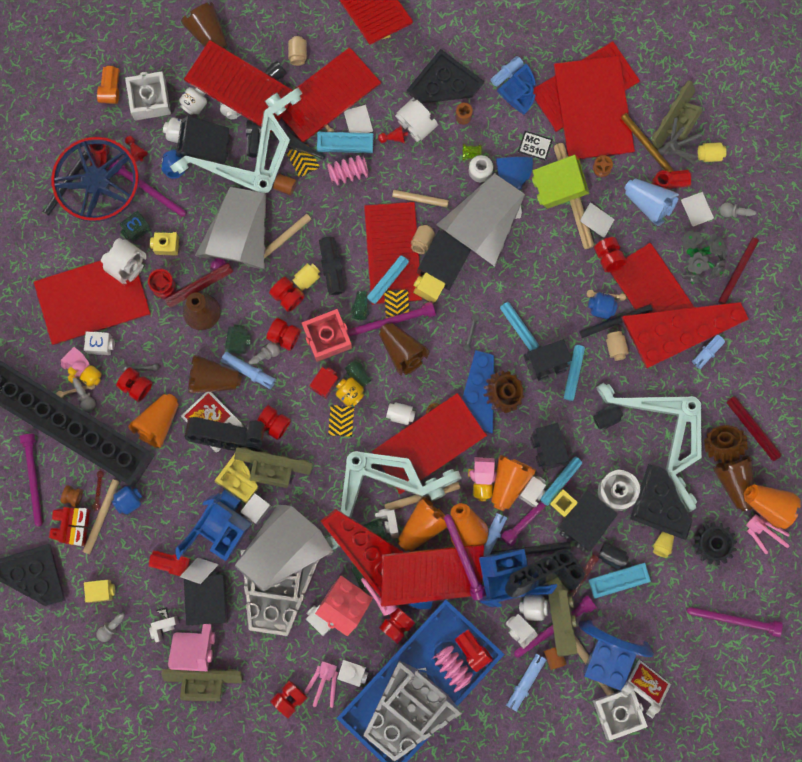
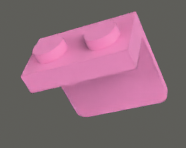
M203 624L202 634L179 632L173 634L168 661L169 669L208 672L209 662H212L213 656L211 646L215 643V632H212L211 624Z

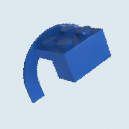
M221 492L211 495L202 504L208 506L188 536L175 549L176 557L179 560L198 536L202 535L214 543L210 551L224 561H227L235 552L252 523L220 502L223 496Z
M509 550L479 557L486 597L479 599L480 603L488 607H501L502 604L498 602L518 598L509 596L505 592V585L511 574L528 566L525 550ZM557 584L541 585L519 597L552 594Z
M589 619L578 624L581 630L598 639L583 670L584 677L621 691L626 683L636 655L644 657L654 656V652L648 642L644 641V645H638L624 641L600 630Z

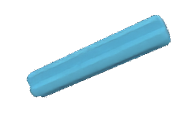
M400 256L369 293L367 298L370 302L377 303L408 265L409 261L404 256Z
M509 302L504 303L500 307L501 311L528 349L531 351L539 348V344Z
M575 345L568 374L564 399L569 401L574 400L585 351V347L581 345Z
M574 457L541 497L542 503L548 506L582 465V461L579 458Z

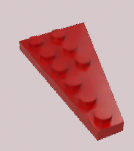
M741 302L621 317L645 368H649L749 320Z
M335 509L323 518L321 523L381 598L382 555L404 552L338 509Z

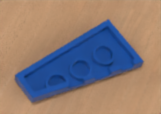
M475 350L462 400L482 430L493 434L492 403L487 404L486 402L489 398L484 397L483 394L487 393L484 386L489 385L486 380L494 374V355Z

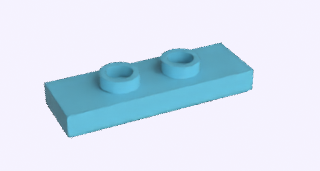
M318 132L317 152L373 153V133Z
M645 563L588 580L594 599L651 582Z

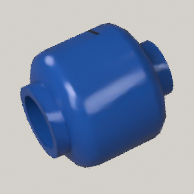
M170 150L162 156L161 170L171 179L179 178L185 173V171L180 174L178 171L174 173L170 167L181 159V157L176 156V150Z
M601 292L596 293L594 297H590L588 302L591 314L603 319L614 316L618 305L614 296Z
M125 486L114 493L112 503L120 514L123 512L128 515L141 506L140 498H142V495L137 488L132 489L130 486Z

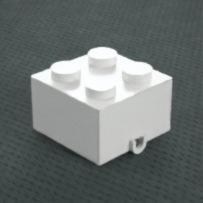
M142 72L138 76L125 78L130 111L134 120L171 114L166 79L163 72L150 74Z
M634 690L627 698L620 694L621 691L593 700L607 740L610 741L647 727L642 713L644 711L643 706L638 702Z

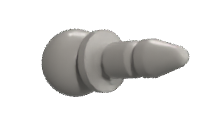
M727 202L720 207V214L723 217L733 216L736 218L737 214L743 216L756 215V211L748 208H738V204L733 205Z
M268 343L266 348L263 347L261 349L262 352L252 357L249 364H256L265 358L269 360L271 357L278 356L281 350L279 344Z
M73 378L74 387L80 396L77 399L81 401V409L86 412L92 411L96 406L95 400L90 397V393H86L81 382L77 378Z
M124 613L117 615L110 623L106 622L104 626L97 630L96 636L99 641L107 642L111 639L112 634L116 632L115 628L122 622Z

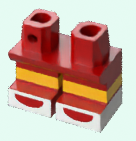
M69 507L53 510L52 520L61 521L60 529L51 528L49 538L57 540L59 543L85 547L88 529L79 527H88L91 510Z

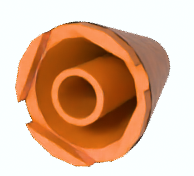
M163 394L128 425L130 431L133 434L138 432L140 435L139 439L154 448H161L178 409V399L172 394Z
M500 455L491 500L494 503L493 507L504 511L505 508L510 509L535 474L536 469H532L533 467L515 459L509 460L507 456Z
M751 485L744 492L745 501L777 529H787L798 517L796 511L797 507H801L800 498L792 492L760 485Z
M422 497L399 535L398 539L400 542L398 544L405 551L415 550L447 528L444 520L445 514L439 508H435L430 500Z
M459 503L453 506L450 515L463 546L485 545L489 532L487 524L468 505Z

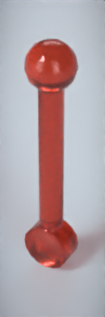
M101 470L97 472L95 503L92 505L94 511L100 509L99 496L101 480L104 476V472Z

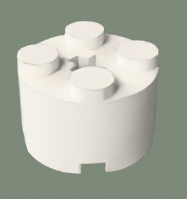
M414 97L395 115L399 120L398 123L404 129L408 127L411 137L416 142L422 141L438 126L435 119H430L431 114L418 100H415Z
M118 238L111 250L103 255L101 262L103 263L104 271L122 284H127L125 281L129 280L131 282L143 269L144 265L141 263L143 259L146 260V253L128 240Z
M624 470L610 472L598 485L599 499L614 511H622L632 506L637 501L640 493V485L637 478ZM622 488L623 491L619 494L615 492V489Z

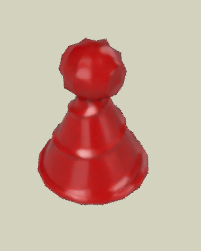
M400 125V127L388 135L385 133L379 134L378 140L381 143L392 140L404 144V136H407L408 132H403L402 125Z
M127 136L125 143L130 145L131 155L135 162L139 160L143 162V158L147 156L148 152L134 144L135 138L133 136Z

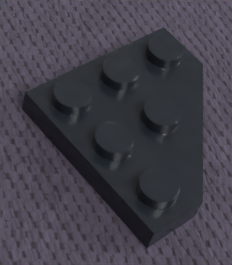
M440 49L409 86L406 93L414 97L421 104L473 98L483 86L484 80Z
M648 464L630 519L686 540L693 520L668 470Z
M51 544L0 559L1 583L8 585L44 606L66 601Z

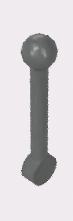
M477 314L472 315L473 322L467 343L463 347L466 352L471 349L470 343L474 328L479 320V315Z
M122 364L120 366L122 372L129 367H132L134 370L153 369L154 371H158L160 368L159 364L151 366H127Z

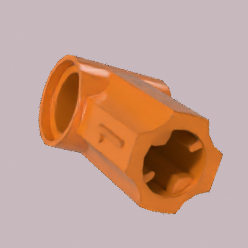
M114 66L103 67L101 86H98L97 90L98 103L118 104L119 68Z

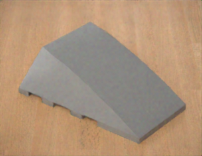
M494 173L436 225L490 264L496 266L498 256L502 252L505 239L512 228V222L516 218L525 194Z
M230 187L195 256L212 260L216 257L242 262L249 267L265 269L264 219L266 218V194Z
M277 505L237 561L235 567L257 587L265 591L286 580V577L299 573L302 571V568L310 564L313 565L319 562V559L325 556L328 557L334 552L320 529L295 508L287 505Z
M240 549V551H241V556H242V554L245 552L246 549ZM318 562L302 568V571L297 574L289 575L286 577V580L265 591H262L244 575L249 630L288 636Z
M399 661L363 736L393 761H396L415 748L421 741L429 738L438 729L443 728L452 719L457 718L462 712L448 694L418 669Z

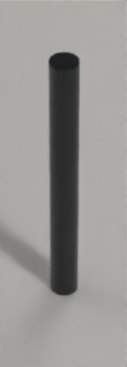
M84 151L83 156L85 158V161H87L89 156L87 152ZM80 158L67 176L79 173L83 167ZM64 180L62 183H69L73 180ZM59 188L61 196H63L68 188ZM54 195L42 211L48 216L58 203Z
M651 304L579 331L580 336L585 338L623 323L622 316L652 312Z
M570 541L493 551V554L524 549L525 555L571 549Z

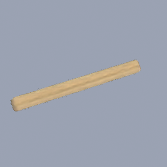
M563 143L554 146L558 161L568 157ZM579 197L571 200L570 204L584 249H589L594 246L589 227L580 221L585 212Z

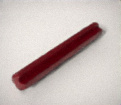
M226 263L165 298L166 304L169 307H173L187 299L190 294L198 293L233 272L231 265Z
M733 396L727 400L728 406L771 460L776 461L782 456L780 451L737 397Z

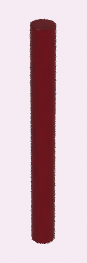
M752 237L718 303L726 304L759 242L757 238Z

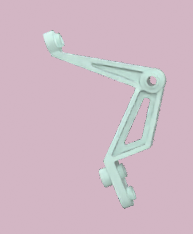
M298 87L282 99L276 93L265 100L269 108L263 114L254 172L189 156H184L171 165V169L174 173L178 171L180 174L189 168L188 163H193L256 192H269L290 141L273 114L275 113L277 116L286 110L284 106L290 102L294 105L302 99L300 95L303 93ZM270 130H272L278 138L279 144L269 170H265ZM262 180L266 183L264 188L260 187L259 184Z
M602 383L597 386V391L606 404L677 416L666 470L669 471L688 512L696 509L695 504L697 501L691 493L688 494L685 489V482L681 477H677L676 474L702 458L700 401L692 396L614 398L613 394L615 392L609 384L605 385ZM686 422H691V454L679 461Z
M355 451L347 457L341 512L351 518L364 476L421 497L429 495L431 501L445 496L443 488L459 481L461 475L459 471L454 472L451 469L443 473L444 477L438 480L432 478L425 482V486H422L409 459ZM372 464L404 468L409 481L372 469L371 466ZM332 536L326 538L332 550L340 547Z

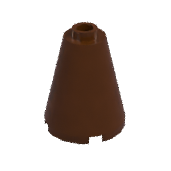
M212 2L210 5L205 3L190 11V17L187 18L185 15L182 18L181 23L204 47L209 40L224 49L228 47Z
M206 293L190 294L183 307L185 322L196 330L212 328L218 322L221 315L218 301Z
M387 323L381 327L379 336L400 376H402V373L408 375L414 372L423 364L421 360L424 357L428 358L430 353L428 348L394 323Z
M193 355L188 393L236 390V387L241 385L242 375H238V370L198 355Z
M744 455L741 456L742 460L733 458L732 463L726 460L725 463L720 462L716 464V467L713 466L716 476L736 509H741V511L751 510L752 507L744 499L745 490L754 485L751 456Z

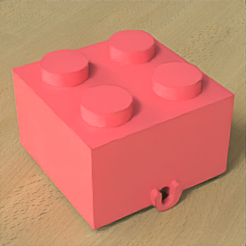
M338 309L302 322L307 336L306 341L312 349L316 362L352 349L346 332L348 330L347 326L342 322Z
M340 576L331 586L315 614L325 620L330 628H336L348 636L359 624L373 598L346 578Z

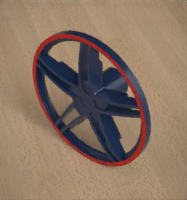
M89 137L74 142L60 154L52 171V190L60 206L73 217L89 222L105 221L121 214L132 203L139 186V171L130 152L120 143L103 137ZM104 144L119 150L121 153L99 167L88 145ZM81 147H85L93 164L92 166L87 167ZM78 149L85 174L58 177L61 166L66 158ZM123 155L125 156L118 163H116L109 171L106 170L120 157H122ZM127 161H129L133 171V185L130 194L110 181V178ZM81 179V182L58 183V181ZM112 186L116 190L122 192L123 194L128 196L127 199L110 191L109 187ZM59 188L86 190L81 213L76 212L65 203ZM89 194H93L87 215H84ZM106 194L115 200L123 202L120 207L110 213L91 216L101 195Z

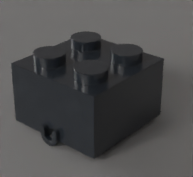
M564 339L524 354L532 380L538 379V381L549 378L548 375L554 372L556 375L564 373L572 362Z
M553 423L536 428L532 433V437H530L533 449H537L536 461L538 467L542 466L544 471L568 465L569 458L559 424Z

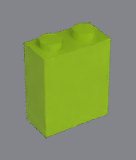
M576 155L532 170L534 174L532 181L539 191V194H537L540 205L547 209L590 194L580 160Z

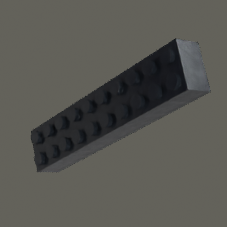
M0 361V406L131 487L134 488L155 456L152 452Z

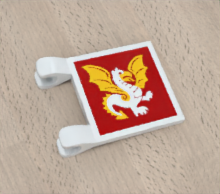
M206 392L181 415L186 422L191 417H198L226 424L230 422L232 425L244 427L211 392ZM210 446L215 452L221 450V448Z
M638 660L620 694L627 698L633 690L651 703L646 714L653 719L655 714L660 711L662 702L671 684L642 661Z

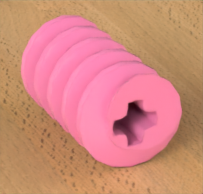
M359 155L356 156V162L350 157L348 164L343 159L341 166L337 161L334 162V167L330 163L327 164L331 182L334 181L337 186L340 179L345 184L347 177L353 182L354 175L359 180L362 173L368 178V169L364 156L363 160Z
M448 646L437 653L432 659L438 658L435 665H443L440 672L447 671L444 678H452L449 685L456 684L454 692H457L471 682L470 679L473 674L472 672L466 673L468 670L467 665L460 667L464 661L462 659L456 660L459 654L457 652L451 654L454 647Z

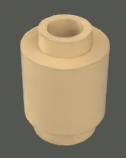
M294 36L288 41V59L290 64L300 66L305 64L307 59V41L300 36Z
M423 225L418 227L411 241V249L414 252L424 254L429 249L435 237V232L430 226Z
M622 331L607 334L608 339L606 343L610 358H614L615 361L625 359V355L629 354Z

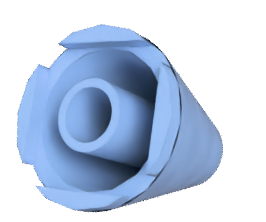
M636 178L633 181L629 180L625 186V194L656 226H660L665 222L663 217L666 215L670 216L679 199L676 197L679 194L674 191Z

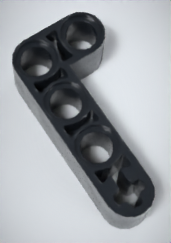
M191 417L187 421L184 437L189 442L235 452L236 448L243 447L259 452L263 444L265 424L254 420L250 421L247 427L244 428Z
M562 549L511 574L505 585V592L511 597H519L557 577L567 589L575 590L584 579L585 571L570 551Z

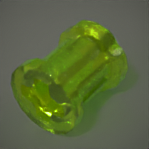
M463 144L462 161L481 155L482 145L466 146V144Z

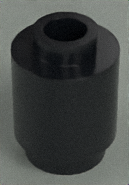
M612 404L596 412L593 420L599 430L607 429L621 422L623 413L619 406L615 407Z
M603 544L598 558L603 563L616 569L625 567L629 557L626 556V551L611 544Z

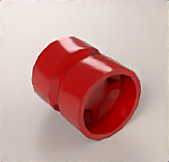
M615 237L603 239L594 246L597 257L601 259L600 263L603 270L608 273L622 268L627 263L624 253L619 251L621 247Z
M156 269L151 272L148 277V285L154 295L165 299L175 293L176 282L167 270Z
M286 276L281 278L269 292L276 301H281L280 305L287 312L294 310L305 297V294L298 287L294 288V283Z
M277 317L270 326L266 339L275 344L279 342L282 348L291 351L299 339L301 329L294 325L288 326L286 321Z
M129 367L118 379L116 387L124 393L129 392V396L139 403L151 390L153 382L144 376L140 377L139 372Z
M267 405L257 421L263 422L265 424V431L268 430L270 436L279 440L289 427L291 419L284 414L278 415V410Z
M397 607L394 612L389 614L390 619H385L378 628L398 644L405 636L404 632L409 631L415 622Z
M289 680L282 687V693H277L270 702L280 713L289 719L296 711V706H301L308 697ZM289 695L293 697L292 701L287 698Z

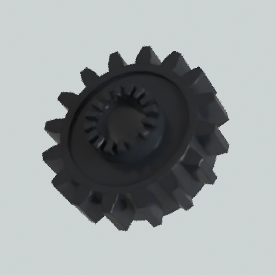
M715 522L710 523V528L706 524L703 525L704 531L701 529L697 530L700 536L693 538L697 541V544H694L693 547L698 548L695 554L702 555L701 561L707 559L708 565H711L714 561L715 565L718 566L720 565V560L725 564L727 563V558L732 559L734 557L731 553L737 551L734 544L738 542L733 540L735 533L729 532L730 527L723 528V523H719L716 526ZM713 539L719 542L718 549L712 547L711 541Z

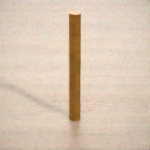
M625 113L621 117L623 122L664 171H674L628 114Z

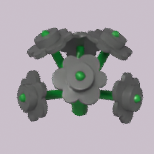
M686 232L685 236L681 238L683 248L687 249V254L690 255L688 270L692 272V275L685 274L682 278L686 279L688 283L699 284V282L704 280V277L696 274H701L702 271L708 270L709 267L712 268L709 275L710 279L720 277L725 271L724 266L726 263L723 260H725L728 250L722 238L712 234L708 241L709 246L698 248L697 245L703 242L700 232ZM717 254L720 261L715 266L708 261L706 255Z

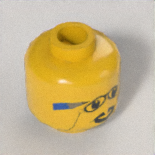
M343 378L336 385L338 388L336 396L347 406H355L364 396V388L354 378H348L347 380Z

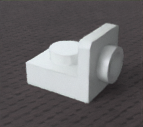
M382 509L379 513H375L377 523L387 521L385 522L386 533H390L392 539L398 538L399 533L394 510Z
M174 616L151 623L149 628L151 638L155 639V642L162 641L160 629L163 632L175 629L174 625L179 624L178 617Z
M343 660L337 679L360 687L361 683L365 684L368 672H365L366 667Z

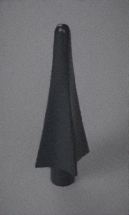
M289 132L287 133L290 139L287 148L325 159L324 155L310 148Z

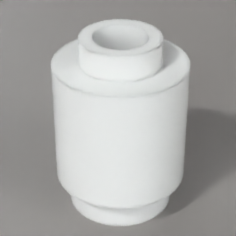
M396 402L395 404L390 403L386 418L391 419L393 422L409 425V422L414 421L416 411H412V406Z

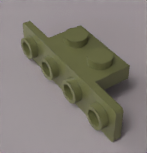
M688 80L685 86L681 88L676 101L672 103L668 114L662 119L660 127L654 132L652 143L657 150L662 147L668 136L671 137L674 118H678L675 135L684 126L685 129L678 139L685 140L702 113L701 107L689 103L695 93L692 81Z
M245 447L236 448L234 457L236 460L253 463L250 481L288 488L291 471L310 475L313 465L306 460H294L283 455L275 456L264 451L256 452Z
M555 578L547 582V584H557L553 593L548 594L557 655L559 657L577 654L574 627H577L575 615L571 613V608H574L573 598L569 596L568 589L559 578Z
M168 668L162 669L161 672L163 681L182 682L180 699L184 701H221L223 683H242L243 680L242 673L235 669L227 671L208 669L207 672L172 670Z

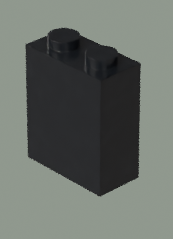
M191 116L185 117L180 123L176 156L181 158L189 156L224 164L228 157L226 149L230 141L229 127Z
M438 230L416 273L421 276L428 273L445 283L444 288L450 291L471 249L446 231Z
M586 490L577 501L578 503L557 528L560 531V536L566 540H573L576 543L574 546L583 553L585 551L590 552L618 515L617 512Z
M220 571L211 572L201 584L184 579L186 626L228 623L225 575H220Z

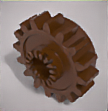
M499 371L492 374L491 378L486 380L489 385L484 386L487 393L483 395L489 398L486 403H492V410L497 409V413H509L517 410V406L522 405L521 400L524 398V388L521 384L522 381L517 379L516 374L511 375V371Z
M730 425L718 426L713 428L710 433H707V438H704L705 452H708L709 458L714 456V461L721 459L722 463H725L726 460L732 463L733 458L739 460L740 455H745V450H748L747 436L738 427Z

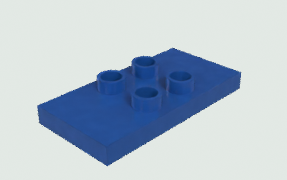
M445 600L336 719L381 762H407L427 739L421 741L415 748L398 760L393 761L363 736L398 662H404L416 669L426 668V671H419L427 673V678L448 694L456 706H458L505 654L454 606ZM468 629L479 644L487 649L493 661L478 672H475L466 660V655L454 640ZM448 646L454 647L451 654L455 652L459 654L456 660L462 659L464 661L460 667L467 665L468 670L466 673L472 672L473 674L470 679L471 682L457 692H454L456 684L449 685L452 678H444L447 671L440 672L443 665H435L438 658L432 659L437 653Z

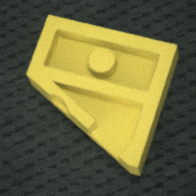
M234 454L215 479V483L247 504L257 491L258 486L255 481H250L251 474L244 461L234 459Z

